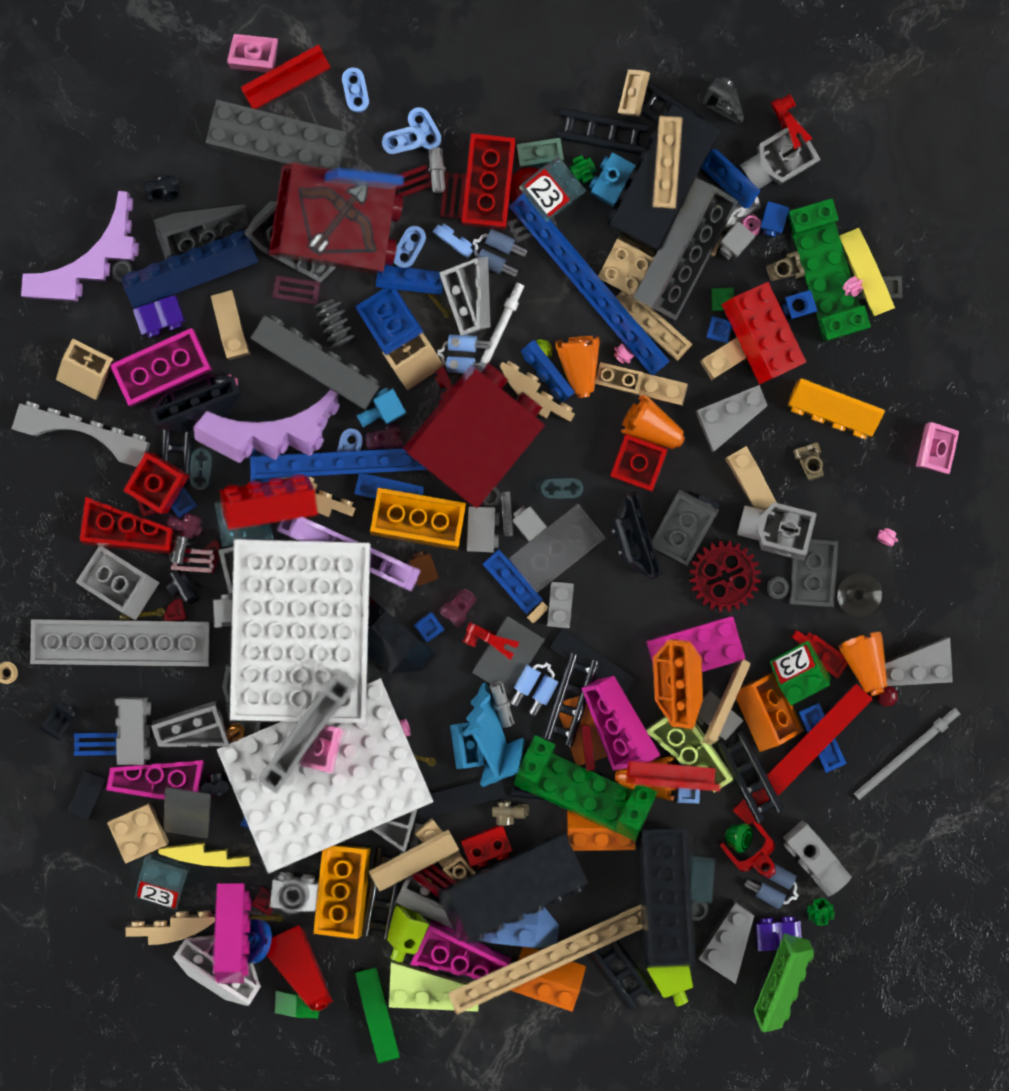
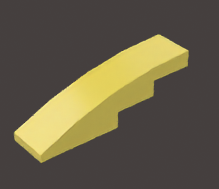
M857 228L839 235L853 276L863 280L861 284L863 290L861 292L867 300L872 316L874 317L894 309L890 294L860 229Z
M205 842L165 846L158 849L161 855L204 866L239 867L252 864L251 855L229 857L228 848L206 851Z

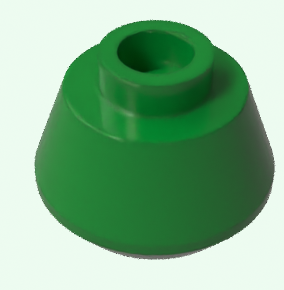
M746 823L732 825L725 832L727 845L737 853L747 851L753 840L751 827Z

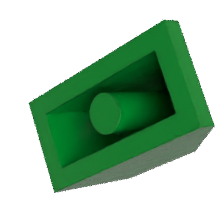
M276 990L275 1013L295 1018L318 1019L320 1010L312 1011L296 991Z

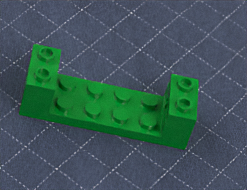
M833 198L789 211L786 219L795 249L800 256V263L805 272L804 279L808 291L811 290L817 308L815 315L823 342L870 328L871 325L865 306L860 307L858 297L846 296L842 288L852 277L836 227V222L839 219Z
M535 735L516 773L514 785L636 841L654 803L657 791L637 784L631 790L590 770L587 771L585 768L553 754L555 744Z

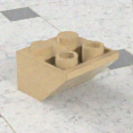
M423 333L388 355L382 352L407 391L434 374L441 367H444Z
M72 339L62 358L56 380L97 400L112 370L110 365L115 363L116 360Z

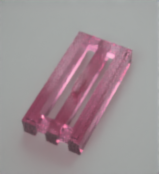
M276 276L273 298L317 305L321 283ZM280 281L313 286L315 289L312 291L281 286ZM281 290L313 295V299L278 294V292Z

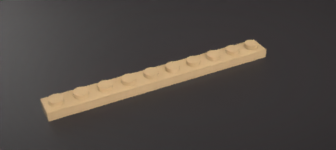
M641 904L447 993L456 1014L642 929Z

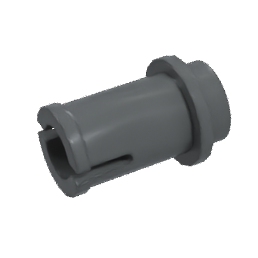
M175 535V538L172 539L173 546L168 561L183 564L186 545H189L187 542L188 538Z

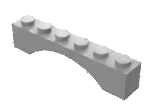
M28 401L26 405L19 403L12 426L13 430L33 436H39L56 430L84 432L104 443L119 462L136 467L145 452H148L150 446L149 442H145L146 437L133 433V436L129 437L124 435V430L114 427L111 428V431L102 429L104 424L90 421V424L81 422V417L71 414L66 418L60 416L61 411L48 408L46 412L40 410L38 404Z
M337 669L260 773L258 781L274 793L279 791L317 735L355 689L357 683L355 679L341 669Z

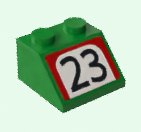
M809 640L770 660L778 685L790 705L830 685L831 677Z

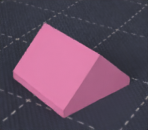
M234 34L228 55L230 69L266 73L275 69L278 39Z
M932 422L926 423L916 467L950 474L959 431Z
M325 725L302 756L300 766L334 773L344 730Z

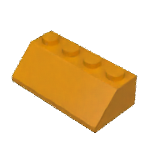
M804 379L796 381L787 404L788 407L792 408L791 412L801 416L804 413L812 416L811 419L822 424L825 421L833 424L832 428L843 432L845 429L854 432L853 436L864 440L866 436H873L885 412L883 409Z
M378 488L370 535L458 550L466 503Z
M333 845L322 850L313 934L358 939L362 936L371 847Z

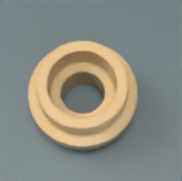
M11 662L0 663V682L3 684L14 682L18 676L17 667ZM6 668L11 671L9 677H6L3 674V671Z

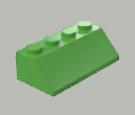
M784 933L754 1008V1014L761 1031L768 1032L783 1027L784 1022L789 1019L791 1004L798 997L799 984L804 981L807 964L812 961L814 956V950L809 940Z

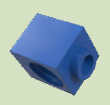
M769 201L766 203L759 229L763 231V235L775 238L776 235L780 236L782 234L790 207Z
M811 290L783 299L784 303L781 304L782 312L785 317L788 316L789 321L817 312ZM799 300L803 303V310L801 312L793 309V301Z

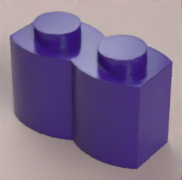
M175 295L133 309L141 335H147L148 338L160 335V331L166 328L169 331L182 327L181 323L186 322L178 298Z
M782 916V920L773 921L772 917L759 918L760 922H754L756 949L758 951L778 950L784 933L802 938L801 921L795 919V916Z

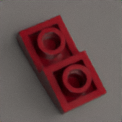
M441 367L436 371L438 376L435 377V380L441 389L444 387L447 389V391L440 394L443 400L452 389V385L444 367Z

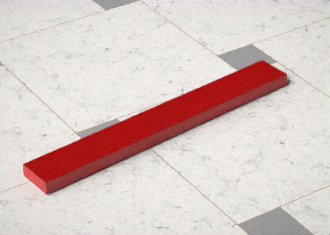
M857 683L767 774L778 796L873 699ZM764 788L752 794L758 806L770 800ZM743 799L733 811L746 824L750 825L752 823L751 819L754 817L745 799Z

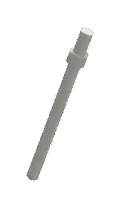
M954 708L942 719L939 717L933 723L934 726L853 794L858 800L863 798L939 732L943 733L948 728L947 725L960 715L959 711Z

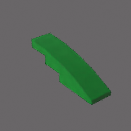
M377 967L355 973L378 1064L400 1058Z

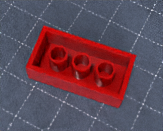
M471 133L462 213L463 226L506 230L516 138Z
M769 282L721 304L759 385L806 363Z
M303 474L293 475L290 479L284 480L282 478H273L265 483L258 481L249 482L247 486L241 487L229 485L225 489L219 490L223 517L228 530L318 515L315 489L309 477Z

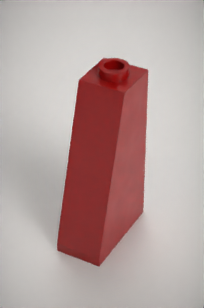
M300 925L271 938V945L266 956L312 1011H319L333 1002L306 933Z

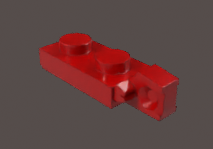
M795 630L791 636L800 644L809 640L826 670L836 678H839L848 665L843 654L815 634L813 635L808 632L805 636L798 630Z

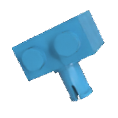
M613 152L610 158L605 156L599 167L603 171L599 177L594 176L589 186L592 188L590 195L614 207L636 165Z
M385 388L376 393L377 398L374 399V406L358 414L357 417L364 428L379 418L384 419L386 424L389 425L407 414L394 390L389 391L388 388Z
M469 722L450 725L456 769L484 766L483 753L473 734L466 737L463 735L464 730L470 724Z

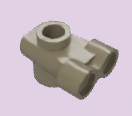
M797 251L787 253L785 258L766 266L771 281L788 277L796 279L805 275ZM777 267L781 269L780 274L777 271Z
M818 443L793 450L795 459L800 461L808 481L824 476L823 462L819 457L821 450ZM814 466L816 471H811L808 467Z
M498 801V805L492 807V816L496 817L497 825L514 824V818L525 819L529 815L528 804L511 805V801Z

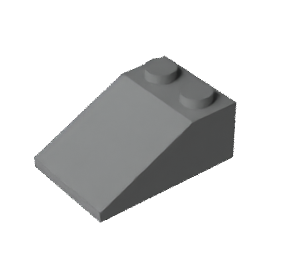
M102 546L97 548L76 581L77 584L134 620L137 619L160 583Z

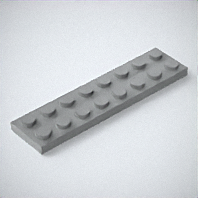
M31 619L30 664L210 666V622Z

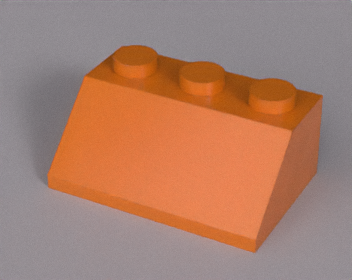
M774 672L740 687L736 701L739 704L759 752L777 747L804 731L793 705L789 704L781 691Z
M567 810V837L573 851L635 850V841Z
M522 947L518 960L540 951V949ZM571 961L511 989V991L573 1012L586 965Z

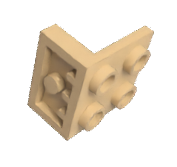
M620 234L598 277L606 283L635 296L637 288L645 277L656 252Z

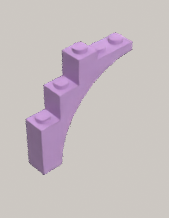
M118 191L116 207L109 226L100 240L82 257L57 270L23 274L21 296L30 299L78 302V297H82L83 285L79 283V280L106 282V276H110L111 264L107 263L108 260L134 261V257L138 256L139 243H136L134 237H127V233H131L132 221L128 220L129 211L133 210V198H130V194Z
M330 390L319 402L309 409L292 417L271 422H239L222 418L206 411L194 426L195 440L238 463H241L245 457H249L253 448L274 460L280 453L283 454L286 451L288 445L311 456L314 450H318L323 443L322 430L326 427L329 417L335 415L339 409L338 393Z
M304 517L283 520L277 530L299 541L360 543ZM370 547L369 572L412 591L420 570Z

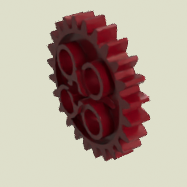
M719 541L718 547L710 543L711 550L703 547L704 555L696 554L699 561L691 562L696 567L695 570H689V573L694 574V578L689 579V582H695L696 584L691 588V591H699L696 599L703 597L702 605L710 602L711 610L718 605L719 612H722L724 606H726L728 612H731L732 605L739 610L740 602L748 605L745 598L754 599L751 591L759 590L754 586V583L761 582V580L755 578V575L760 574L761 571L754 569L759 562H751L754 554L747 556V547L739 550L740 543L732 547L731 541H728L726 546H724L722 541ZM730 555L734 556L737 561L733 568H728L725 564L726 558ZM708 564H713L716 567V573L711 577L705 574V567ZM738 568H743L742 572L729 576L728 582L719 580L710 585L706 584L707 581L720 577L723 570L725 573H729ZM737 576H741L745 580V585L741 589H737L733 583ZM718 584H721L725 590L721 597H716L713 594V588Z

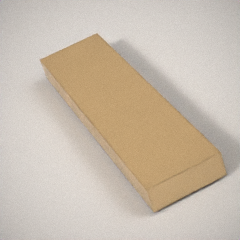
M659 117L653 207L676 208L682 118Z
M621 291L616 296L618 301L646 334L676 361L691 347L692 343L651 307L634 299V296L624 291Z
M742 660L736 664L702 741L703 743L711 745L717 742L750 667L749 662Z
M447 830L374 868L369 873L379 891H382L458 851L459 848L450 831Z

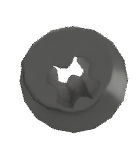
M334 299L314 306V310H321L317 314V318H324L320 325L328 326L323 331L324 335H330L326 339L327 343H334L329 349L341 346L354 337V335H347L351 326L343 325L348 321V318L340 317L345 311L337 310V307L342 303L341 301H334Z

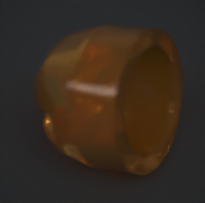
M238 723L231 724L226 732L227 738L231 742H238L245 735L244 727ZM238 731L240 732V734L233 737V735L236 734Z

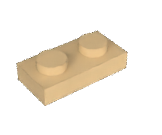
M628 70L618 113L627 116H640L650 76L649 72L644 70Z

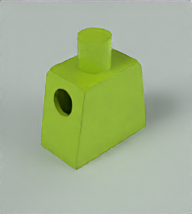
M401 905L395 906L387 935V941L393 946L390 958L398 962H403L406 953H417L429 926V923L421 914Z
M689 967L647 968L663 998L673 996L676 1006L689 1002L685 990L693 988Z

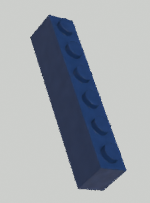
M246 230L234 232L223 239L213 240L207 245L192 248L186 253L171 256L165 261L150 264L146 268L132 271L122 276L124 290L133 309L257 263L258 259L252 242L244 234Z

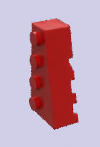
M85 497L80 542L82 544L171 554L172 539H174V531L171 528Z

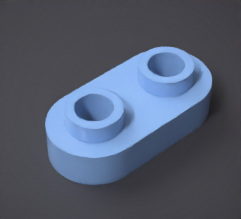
M348 68L342 75L347 105L351 111L361 113L369 105L364 75L358 68ZM353 76L358 79L355 84L349 82V79ZM356 98H360L362 100V104L355 105L354 100Z
M420 107L411 110L408 115V123L410 127L418 126L423 130L425 141L422 147L426 150L438 147L441 143V135L428 111ZM418 116L423 118V122L420 124L415 122V118ZM433 136L434 141L432 143H428L426 141V137Z
M418 126L391 131L383 136L382 146L389 154L416 149L423 145L425 135ZM413 134L417 136L416 141L413 139ZM395 138H396L397 141H398L397 146L394 144V139H395Z
M446 224L442 226L437 225L432 231L437 237L466 258L473 252L470 248L472 244L463 237L460 240L453 235L454 230Z
M411 226L404 232L396 247L394 263L398 267L409 268L415 262L426 241V235L422 228ZM413 234H417L419 236V240L417 242L411 241V236ZM407 254L408 260L401 261L400 256Z
M356 429L345 430L341 434L337 452L361 450L363 443L361 433ZM354 436L356 442L349 444L348 437Z

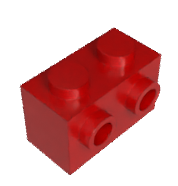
M498 825L461 839L470 867L474 865L476 868L489 864L488 860L495 857L497 860L504 859L509 856L508 852L512 851L503 825Z

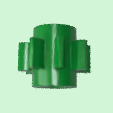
M580 155L572 159L574 165L570 166L569 169L575 181L582 180L583 184L593 180L592 174L597 171L591 158L584 159Z
M823 898L814 899L813 905L808 904L807 907L808 920H812L818 926L828 925L829 919L834 920V904H830L828 900Z

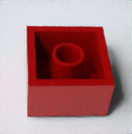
M626 434L609 477L652 492L668 449Z
M145 452L123 491L158 513L167 514L190 475L153 452Z

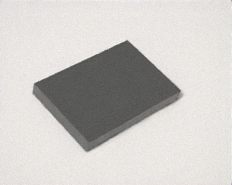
M679 490L652 537L654 549L688 566L719 510Z
M810 539L805 560L792 558L789 604L834 607L838 541Z
M506 616L495 635L520 641L517 649L510 647L508 644L504 645L506 650L514 653L512 659L509 660L496 648L488 644L471 672L490 684L502 681L506 694L510 695L524 668L530 664L545 639L511 617Z
M166 788L164 832L208 839L211 795Z

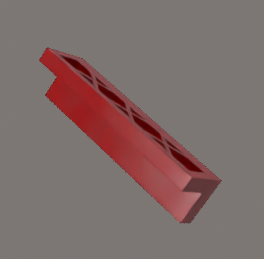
M318 44L245 84L241 89L252 109H258L328 71L331 67Z
M628 761L626 784L720 791L721 785L714 784L715 768Z

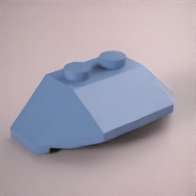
M544 907L543 910L535 914H524V919L519 922L503 924L505 928L498 932L484 933L485 938L481 939V941L531 948H547L557 943L559 924Z

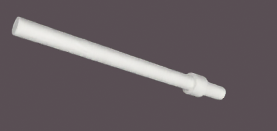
M516 283L510 298L506 299L503 305L505 306L504 311L490 339L491 348L485 349L479 363L490 362L512 312L516 311L519 305L517 301L524 289V285Z

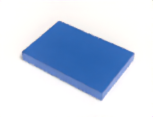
M335 169L325 174V182L391 189L403 185V177L400 175Z
M384 288L355 306L385 355H388L423 333L421 326L396 289Z

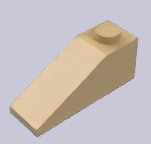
M230 290L212 295L211 300L227 359L232 360L249 355L250 350L233 291Z
M735 338L702 359L700 363L711 380H713L747 357L738 339Z
M747 446L725 458L753 507L766 510L773 502L777 503Z

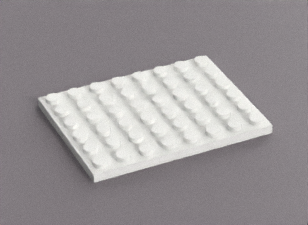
M234 540L230 720L300 721L339 668L355 679L357 683L355 689L328 722L365 723L370 543Z
M381 678L366 685L365 723L327 722L326 724L344 730L334 773L300 766L299 761L277 793H274L258 781L260 773L299 721H281L230 743L229 747L217 749L268 873L434 802Z

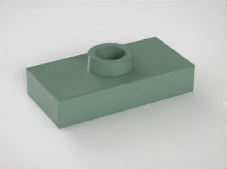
M561 138L516 144L520 167L564 161Z

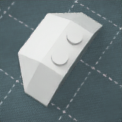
M215 935L185 938L173 957L185 973L223 999L249 1006L261 987L254 964L249 963V976H245L244 983H217L213 972Z

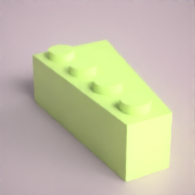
M664 716L646 728L648 735L652 736L682 765L715 768L714 784L721 785L720 789L733 780L732 774L712 745L702 742L705 735L696 722L692 729L672 727L668 722L669 719Z
M392 959L389 1007L454 1010L447 993L471 982ZM478 1005L465 1011H478Z

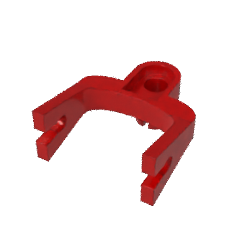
M790 94L782 99L777 98L770 102L782 130L788 129L794 150L801 146L799 139L796 137L797 133L801 134L805 143L813 139L794 119L792 114L788 112L789 109L796 106Z
M469 622L466 628L467 633L463 639L464 643L475 647L478 639L481 638L509 660L512 659L514 653L506 650L504 645L508 644L510 647L517 649L520 641L496 636L494 632Z
M753 818L751 822L766 839L763 847L754 856L745 861H738L724 843L719 846L741 872L749 871L755 867L760 875L771 878L772 874L775 875L776 868L769 855L774 850L775 843ZM764 866L770 867V869L765 871Z

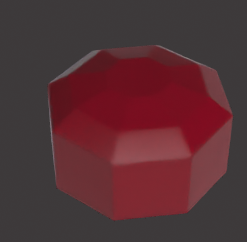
M887 686L884 688V693L876 695V701L883 707L893 706L898 700L897 691L892 686Z

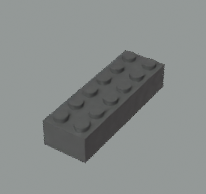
M216 100L206 144L211 148L283 166L298 163L335 170L340 169L348 136L347 132Z
M696 178L683 204L680 206L672 225L669 227L662 244L659 246L651 265L648 267L645 277L637 288L634 299L677 320L739 201L717 187Z
M264 315L251 336L255 343L365 411L370 408L376 398V393L381 390L377 379L368 374L365 377L360 375V370L349 362L344 365L340 362L341 358L329 350L326 354L321 350L322 346L314 340L309 339L307 342L302 339L304 335L293 327H290L288 330L283 327V321L271 315L268 318Z

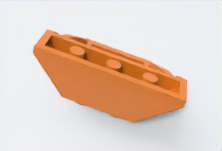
M669 639L653 657L655 701L663 714L669 719L668 722L672 727L692 729L703 701L701 656L690 641Z

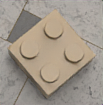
M152 802L108 822V826L125 864L169 843Z

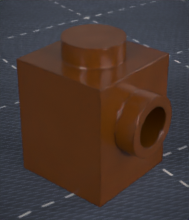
M425 551L412 555L413 560L409 561L410 566L420 570L416 581L418 586L439 579L431 554L426 555Z

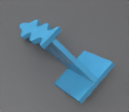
M486 682L481 684L478 694L471 700V705L474 709L467 716L466 720L470 724L463 732L465 737L473 734L486 759L480 783L482 787L516 774L525 744L524 738L507 744Z

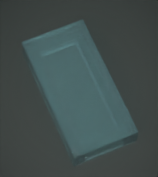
M693 856L691 869L692 902L712 903L715 858Z

